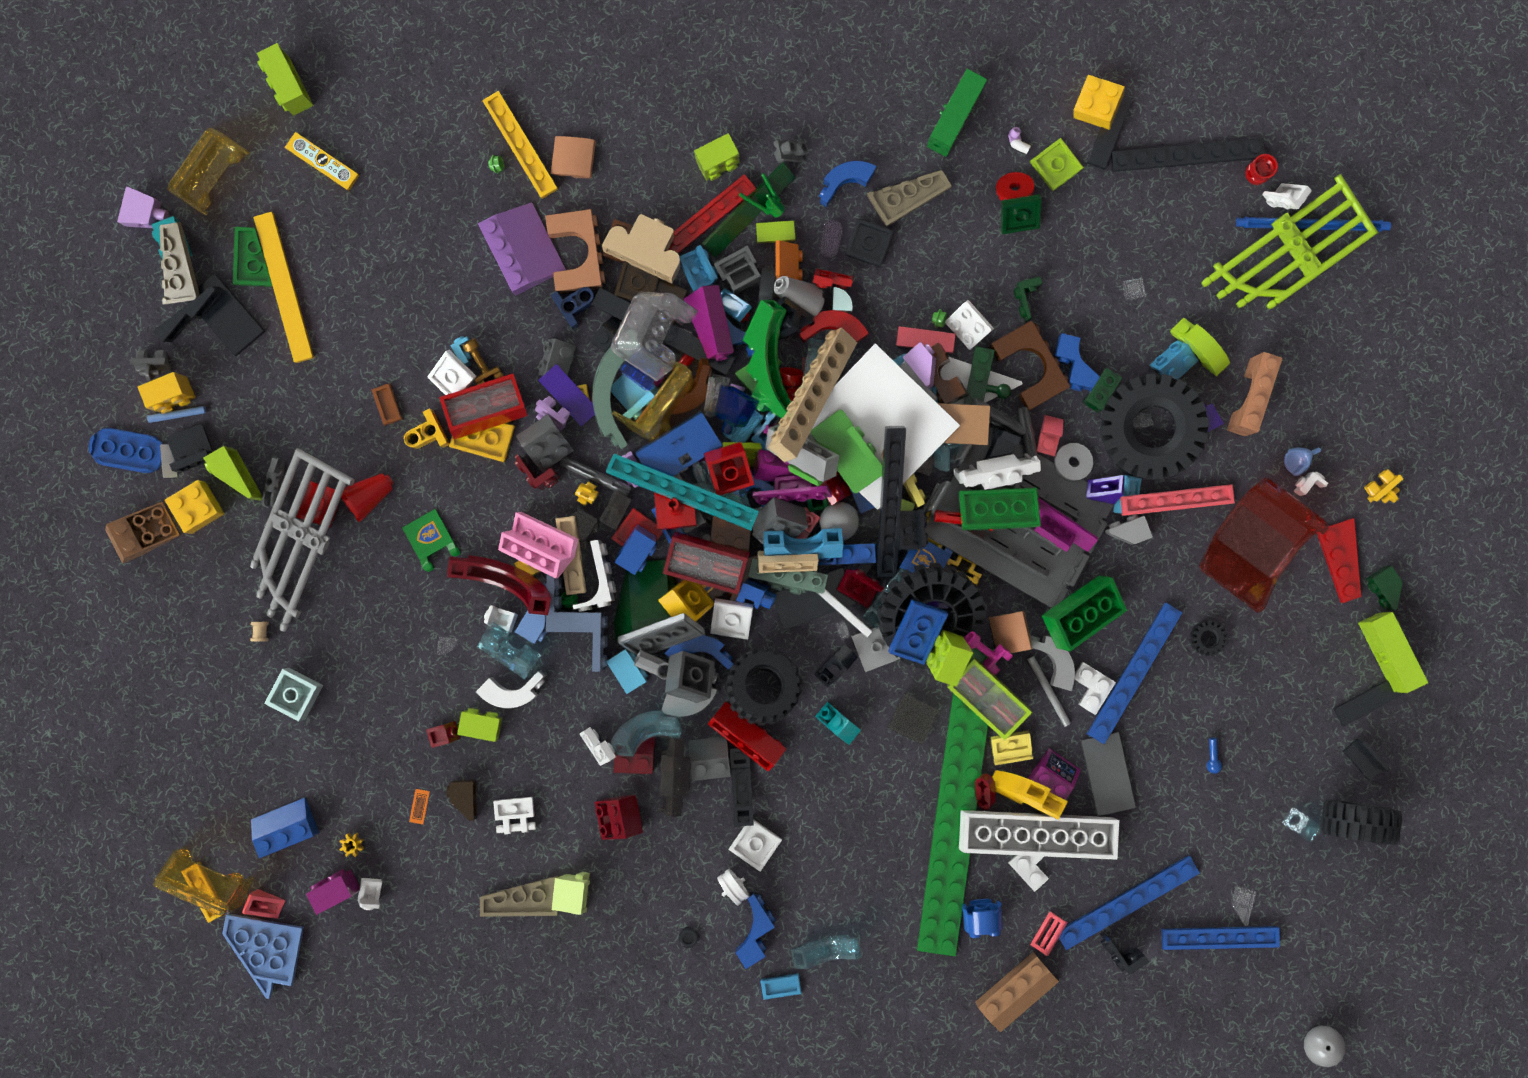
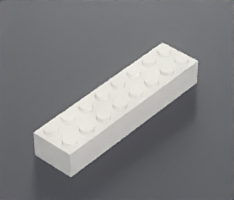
M961 810L959 850L963 853L1117 859L1119 820L1113 817L1061 815L1059 820L1047 814Z

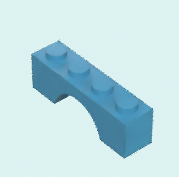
M842 528L822 529L817 535L806 539L789 537L784 531H764V556L818 554V559L842 558Z

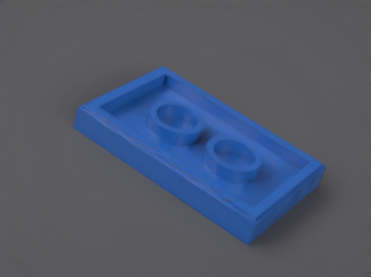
M911 600L888 652L924 665L948 616V612Z

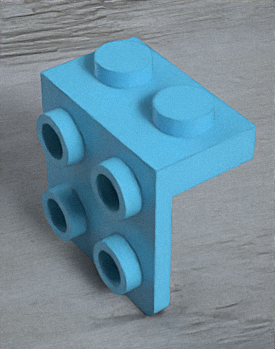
M633 365L611 387L613 395L627 409V412L623 414L627 421L633 417L635 420L644 413L642 409L645 406H652L657 401L656 396L661 393L653 382L647 378L646 374L641 372L637 365Z

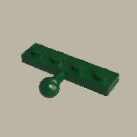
M975 347L966 390L969 395L964 399L965 405H972L975 398L984 402L986 392L995 393L1001 399H1006L1011 395V387L1007 384H1000L999 386L988 384L995 350Z

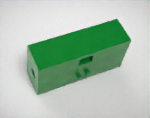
M966 69L948 104H944L945 110L940 111L941 117L926 147L947 157L985 86L986 78Z

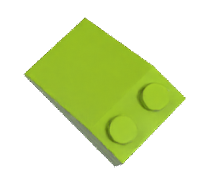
M223 446L203 457L206 462L204 465L210 474L212 473L248 499L262 500L263 496L237 449Z

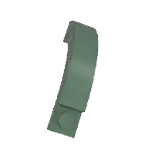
M632 330L621 335L602 357L594 377L592 392L594 414L602 434L607 436L611 433L612 436L609 438L615 447L618 445L621 449L628 444L612 416L610 393L614 377L622 363L632 353L642 347Z

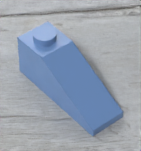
M527 611L515 633L534 644L538 641L542 642L547 634L545 631L546 615L529 614Z

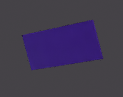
M557 364L538 380L561 406L570 412V415L580 426H583L595 415L593 403Z

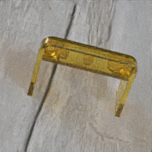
M210 127L203 133L171 179L167 190L206 216L208 212L205 210L211 203L208 193L229 163H238L242 159L243 154L248 156L249 152L223 133Z
M662 354L656 357L672 371V374L636 422L616 411L612 412L629 430L645 439L657 436L660 429L694 384L692 372L687 366Z
M184 846L173 851L153 883L156 888L216 915L225 916L242 906L254 877L250 876L243 879L244 876L236 872L225 876L192 861L193 857L187 850L188 847Z

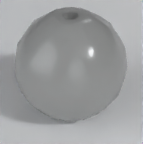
M839 501L834 505H828L822 511L819 523L821 530L842 528L844 541L856 533L859 526V517L857 511L850 504Z
M1321 1025L1314 1027L1307 1033L1304 1039V1050L1307 1057L1312 1063L1320 1067L1329 1068L1335 1066L1345 1055L1346 1044L1342 1035L1330 1026Z

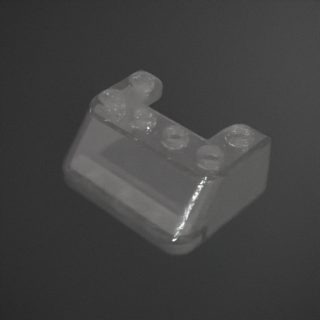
M641 291L633 297L611 343L612 351L646 375L658 381L672 370L675 363L674 353L662 344L672 321L675 320L681 325L690 323L694 320L698 310L672 293Z

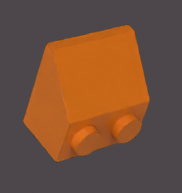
M776 240L775 281L781 276L802 281V269H799V262H802V250H799V245Z

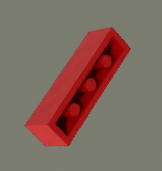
M725 701L708 725L766 771H769L777 763L786 748L779 740L773 739L768 735L765 729L758 727L754 723H748V720L745 718H739V714L736 711L733 712L730 708L731 704Z

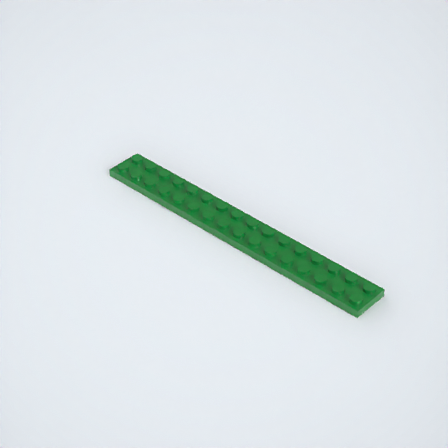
M977 648L971 649L973 652L971 658L974 656L983 663L987 656ZM954 693L952 694L917 943V951L956 956L970 853H963L959 850L961 810L976 811L975 781L981 776L988 725ZM981 700L976 704L982 711L987 707Z

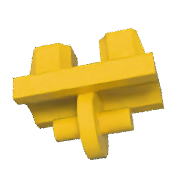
M1386 469L1378 475L1384 483L1383 485L1379 486L1375 481H1371L1364 487L1369 495L1367 499L1370 502H1377L1381 499L1384 503H1387L1389 500L1395 503L1398 500L1396 494L1400 489L1395 486L1403 478L1401 475H1394L1389 469Z

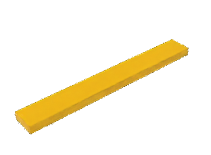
M269 212L255 216L253 218L294 363L313 359L314 355L274 213Z

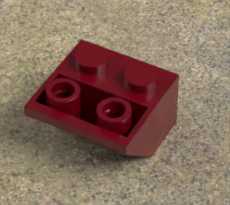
M626 795L594 802L602 840L626 839L643 833L636 795Z

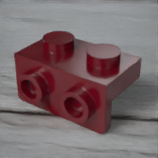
M857 568L855 570L847 569L837 590L864 608H869L876 591L883 592L884 588L879 585L878 580L865 576L866 573Z

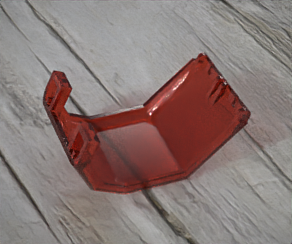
M1265 477L1248 490L1215 532L1199 564V568L1211 579H1215V582L1227 591L1229 590L1239 600L1246 602V605L1255 612H1262L1267 606L1277 579L1299 549L1317 532L1324 534L1328 530V524L1322 517L1286 490Z

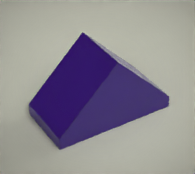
M1122 475L1088 480L1086 498L1115 504L1123 495L1125 477Z

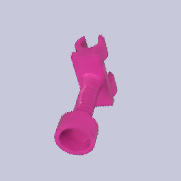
M973 631L969 632L964 638L971 649L977 648L987 656L982 664L994 675L1000 671L995 663L1001 657H1004L1007 661L1013 657L1011 652L1001 644L992 651L980 642V636Z

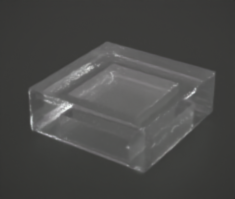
M1142 278L1122 282L1126 301L1146 296Z

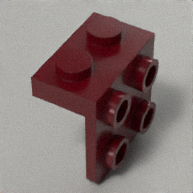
M518 454L514 456L517 460L514 462L521 472L528 475L526 480L531 487L540 490L546 487L550 489L558 483L557 480L560 476L554 469L550 468L537 477L522 456Z

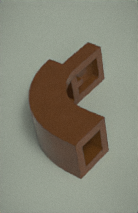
M700 358L695 379L686 388H661L657 404L659 412L669 414L685 413L704 402L713 386L710 378L712 367L708 359Z

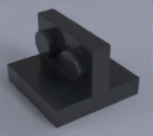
M786 296L777 301L779 305L786 309L778 341L813 322V315Z

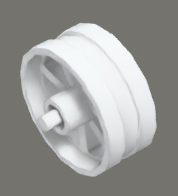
M727 869L724 874L717 877L724 891L722 896L727 895L737 906L744 899L746 900L750 897L743 884L745 881L744 877L740 879L731 869Z

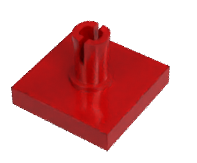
M654 492L658 530L697 526L695 508L680 503L675 498L670 499Z

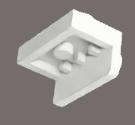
M1281 183L1275 192L1265 191L1262 195L1265 197L1266 203L1271 207L1299 209L1312 190L1305 185Z

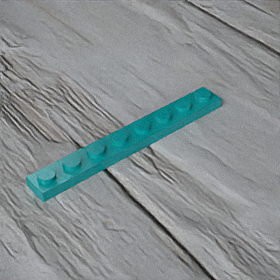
M613 454L606 469V473L670 499L675 498L680 503L748 530H752L759 511L617 454Z

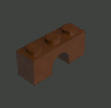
M940 343L933 345L932 349L935 351L933 356L936 358L933 387L936 386L939 392L936 395L940 403L953 404L969 394L959 377L956 376L951 380L942 379L941 369L951 361Z

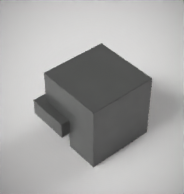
M748 245L714 263L722 281L727 282L730 290L735 295L761 282V276L755 266L757 262Z

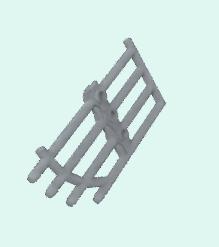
M299 448L295 450L250 564L251 568L256 569L260 560L263 579L256 597L262 599L267 587L273 596L267 616L273 618L279 604L286 610L283 622L280 625V630L283 632L288 629L292 616L297 619L301 614L296 609L318 553L324 555L325 550L329 546L330 537L326 533L346 484L352 486L355 482L353 478ZM300 459H303L309 464L288 514L281 510ZM317 467L323 470L324 473L305 520L302 522L296 518L314 470ZM332 475L339 479V482L318 531L311 527V524ZM274 527L281 531V534L268 563L265 547ZM289 536L295 539L296 542L277 587L272 579V575ZM305 545L311 551L289 603L283 597V593L302 546Z

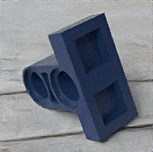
M587 287L580 288L563 300L557 291L550 295L573 330L579 327L574 317L591 307V303L595 298L592 290ZM588 293L591 295L590 300L582 301V295ZM568 304L575 305L574 310L571 312L565 311V307Z

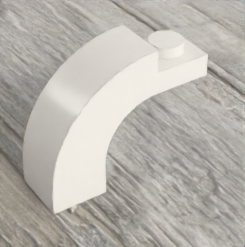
M541 670L538 671L519 690L506 689L491 677L476 693L486 702L497 707H519L538 696L533 689L536 688L538 690L545 683L543 678L546 675Z

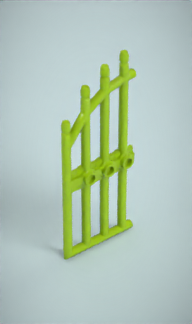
M1339 174L1334 178L1337 182L1336 185L1290 217L1287 212L1271 224L1274 228L1271 232L1223 266L1220 262L1215 263L1213 267L1216 271L1205 278L1201 284L1203 287H1206L1222 276L1230 284L1224 290L1222 289L1217 293L1218 299L1224 298L1237 288L1249 293L1236 303L1238 308L1245 306L1257 296L1275 297L1274 300L1269 301L1266 305L1270 310L1379 232L1343 176ZM1342 190L1347 200L1306 230L1300 232L1295 223ZM1352 206L1357 214L1356 217L1313 248L1309 246L1305 240L1307 237ZM1362 222L1367 232L1321 264L1316 254ZM1276 236H1279L1284 243L1281 248L1236 279L1228 272ZM1288 251L1295 260L1257 288L1245 284L1247 280ZM1298 267L1304 274L1302 279L1286 290L1268 289Z

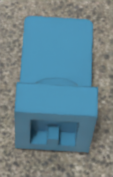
M771 411L765 417L766 422L763 425L760 424L753 433L755 435L751 439L754 443H761L762 450L769 451L765 449L767 435L763 433V430L766 429V425L774 423L779 417L772 414Z

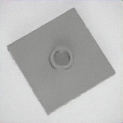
M879 626L871 628L872 633L868 637L862 633L851 636L865 672L900 659V657L896 658L895 655L888 652L889 647L882 637Z

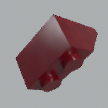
M617 732L614 773L653 774L655 733Z

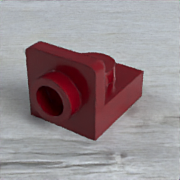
M455 721L426 729L431 748L449 744L460 739V735H457L458 727Z

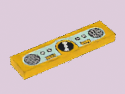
M296 132L285 146L288 151L348 191L359 177L356 172Z

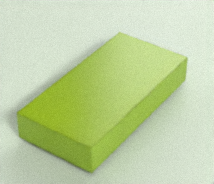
M794 221L756 223L757 244L774 243L776 240L784 242L795 241Z

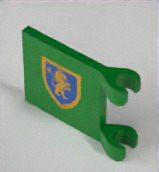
M436 509L402 527L423 569L427 572L434 569L428 557L447 546L452 556L460 555L458 547Z

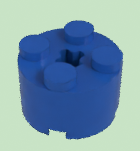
M977 899L969 901L970 905L968 906L963 904L964 929L971 938H979L981 935L988 934L990 936L1001 935L1003 917L999 901L996 900L995 904L991 902V899Z

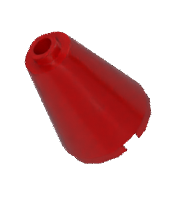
M381 473L356 482L352 486H345L341 498L350 512L355 515L356 520L361 522L393 490L392 485L394 483L388 474L384 476Z

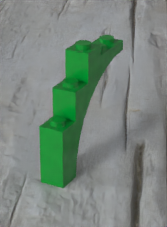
M761 300L743 338L748 347L755 351L746 371L752 375L751 377L754 380L758 381L749 401L755 405L758 411H771L772 414L782 419L788 411V405L791 403L782 383L777 355L778 338L786 309L774 300Z

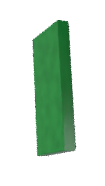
M1037 488L959 491L962 530L1041 526Z

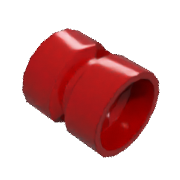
M1269 154L1259 155L1246 167L1245 175L1247 180L1254 185L1265 183L1277 172V161Z
M783 367L779 369L782 383L792 402L795 398L796 390L803 383L804 372L796 368Z

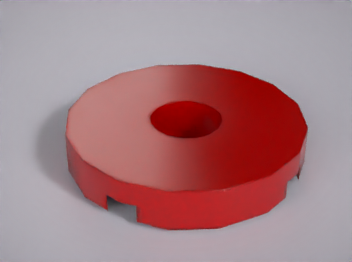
M1012 172L1002 176L996 185V194L1001 201L1032 196L1035 190L1033 179L1021 172ZM1013 187L1020 188L1018 190H1011Z

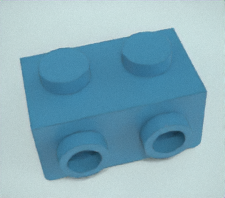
M701 245L697 246L695 250L679 256L680 266L693 291L702 286L715 284L718 279L717 270L714 266H711L709 255Z
M1177 340L1164 353L1159 355L1150 366L1158 371L1160 375H1169L1178 380L1198 362V359L1188 344Z

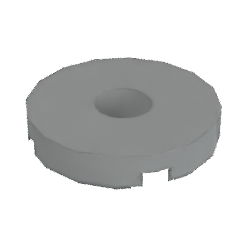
M1069 443L1058 450L1054 458V464L1057 473L1063 479L1078 481L1085 478L1091 472L1093 457L1084 445ZM1070 457L1078 460L1077 467H1072L1069 464Z

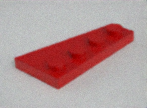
M1354 518L1316 530L1340 603L1361 597Z

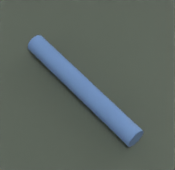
M199 406L170 411L164 414L148 415L147 420L149 423L204 414L206 413V407Z

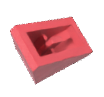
M257 889L249 894L242 913L278 919L285 900Z

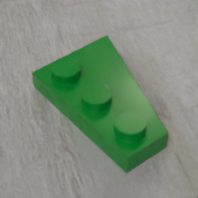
M235 227L233 284L273 287L256 229Z

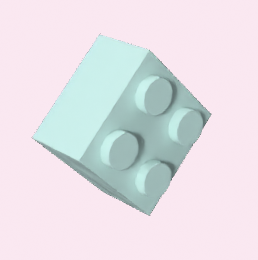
M285 668L279 674L264 704L297 721H302L308 716L323 685L291 668Z

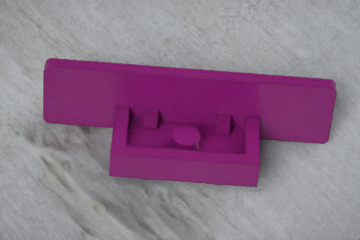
M799 476L775 477L774 490L753 492L752 497L757 503L766 505L774 497L786 502L791 500L806 501L807 499L814 498L824 500L826 497H832V492L828 486L814 487V484Z
M1038 498L1041 526L1035 527L1034 531L1039 533V535L1045 537L1066 552L1072 543L1088 552L1098 541L1097 536Z

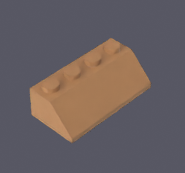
M1032 952L975 1003L990 1023L1002 1032L1059 981L1037 955Z

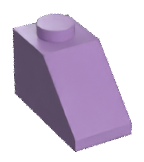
M920 342L903 356V359L926 387L931 389L934 385L936 358L933 354L935 351L928 343L924 345Z

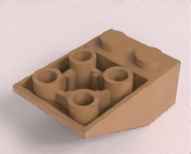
M163 502L106 524L105 528L122 563L138 558L180 536Z

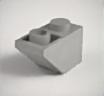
M1138 514L1127 517V522L1120 524V521L1109 524V529L1105 530L1106 534L1130 545L1153 537L1145 516L1138 517Z

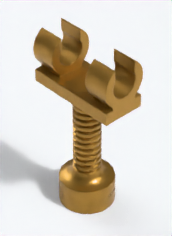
M476 338L462 345L465 352L471 353L482 374L474 379L477 385L485 383L484 378L491 374H494L496 379L504 377L498 365L488 369L477 350L479 344Z

